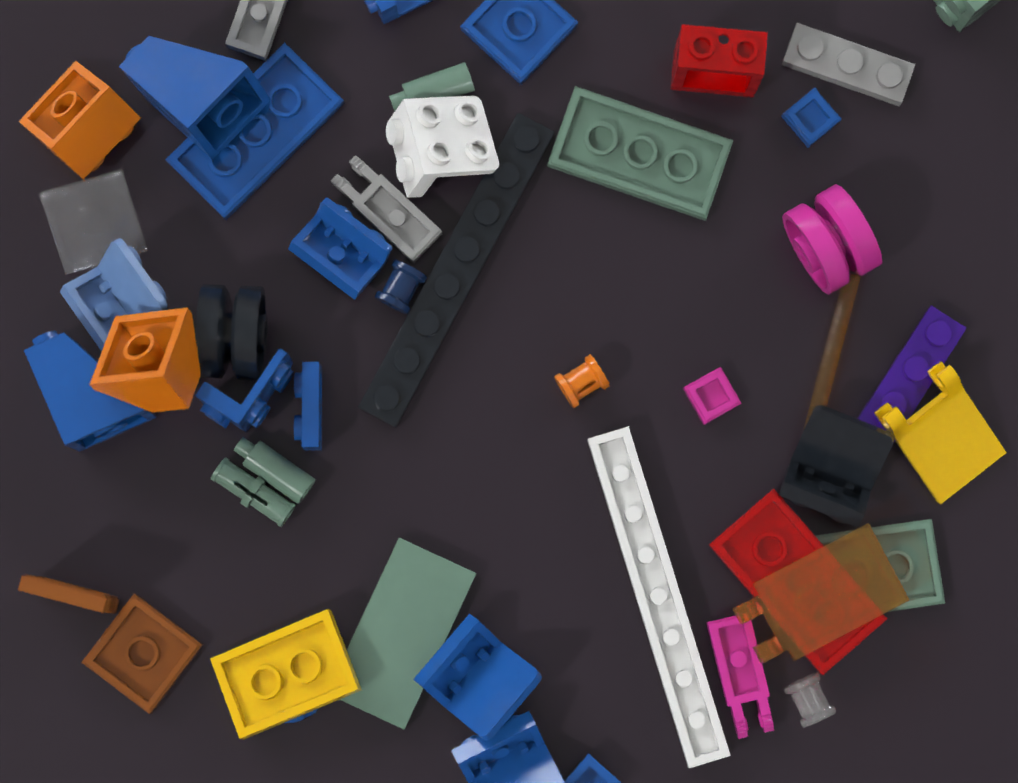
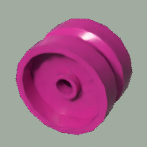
M837 184L816 195L815 209L801 203L785 212L782 216L784 228L798 258L817 286L828 295L850 282L849 270L863 276L883 263L878 242L870 225L851 196Z

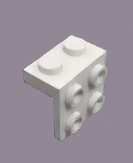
M477 96L403 99L387 122L386 137L389 144L393 145L397 160L396 174L398 180L403 182L407 198L422 197L437 177L492 174L499 167V160L483 104Z

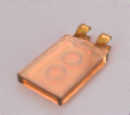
M868 523L754 582L753 585L758 596L736 606L732 610L740 624H744L763 613L774 636L752 648L760 663H764L788 650L793 660H797L909 601V598Z

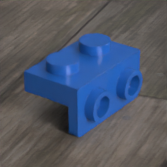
M327 197L320 203L316 215L294 237L288 250L354 300L384 268L393 249L379 232L367 228L354 218L346 207L336 204Z

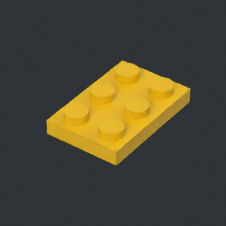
M329 609L210 658L239 739H247L362 690L333 613Z

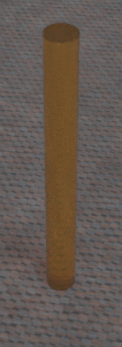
M850 273V282L840 288L805 426L815 406L824 405L827 407L861 278L858 275Z

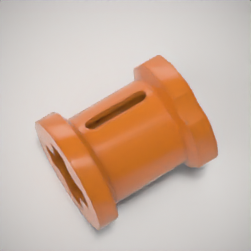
M591 354L585 357L583 364L567 374L562 375L559 373L554 376L559 388L573 408L579 406V400L601 387L605 390L610 387L605 374Z

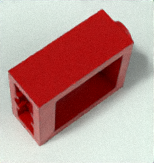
M682 24L674 48L671 90L754 97L765 73L768 32ZM725 35L728 37L729 42L721 44L719 37Z

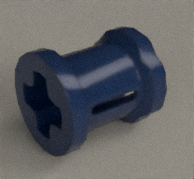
M393 260L391 264L393 271L382 291L376 292L374 297L390 308L408 315L411 310L408 304L418 285L425 283L427 276L406 263Z

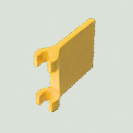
M940 361L927 371L933 382L942 391L938 396L907 420L897 407L892 408L889 403L884 404L874 414L882 426L893 434L894 440L937 503L942 504L1007 452L966 393L956 371L951 365L946 367Z

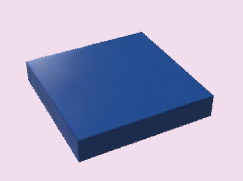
M485 0L460 26V30L522 85L578 26V21L555 0Z

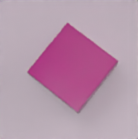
M721 367L683 388L703 425L742 404Z

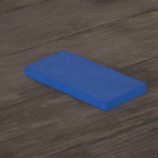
M286 43L253 73L271 101L213 160L189 138L165 159L225 220L345 104L344 100Z

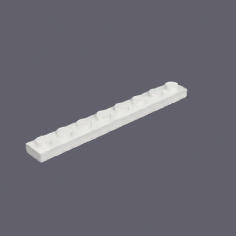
M629 426L588 438L590 451L687 766L692 768L731 756Z

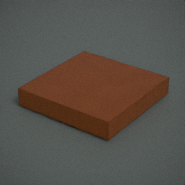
M22 575L18 590L101 613L116 614L120 602L118 596L37 575Z
M133 594L82 663L147 713L152 714L202 648L203 644L140 596Z

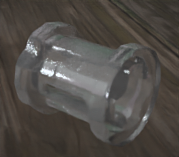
M819 672L803 677L783 688L786 694L792 696L802 717L800 723L803 728L836 713L834 706L829 705L818 682L821 679Z

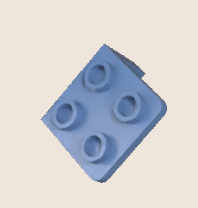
M121 238L111 242L96 268L63 285L60 290L63 298L101 351L115 316L163 311L168 308L166 294L161 285L151 280L142 267V261L137 251L133 247L127 246Z

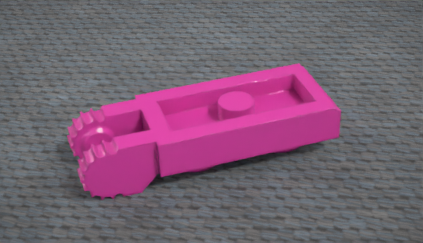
M749 612L706 622L726 705L730 706L738 739L748 737L749 730L741 703L756 700L758 720L764 733L774 731L767 697H770Z

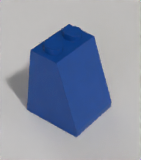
M148 36L141 44L134 46L126 55L125 60L119 65L142 96L212 160L271 101L255 75L243 61Z
M54 330L41 334L32 340L34 346L24 350L65 446L80 452L157 418L155 412L147 411L94 390L89 384L98 360L64 332L58 335L57 331Z

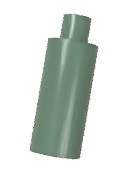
M463 62L403 83V91L390 95L389 98L395 112L403 99L462 96L475 91L467 65Z
M242 437L234 448L236 453L245 458L243 462L245 468L266 480L268 484L296 504L302 502L316 481L315 478L261 440L254 445L245 437Z

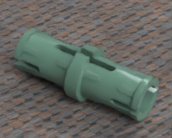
M227 457L220 462L211 476L210 480L217 482L242 499L240 504L246 508L254 507L276 522L280 527L285 524L296 507V504L291 503L265 485L266 480L260 476L254 478L232 463Z

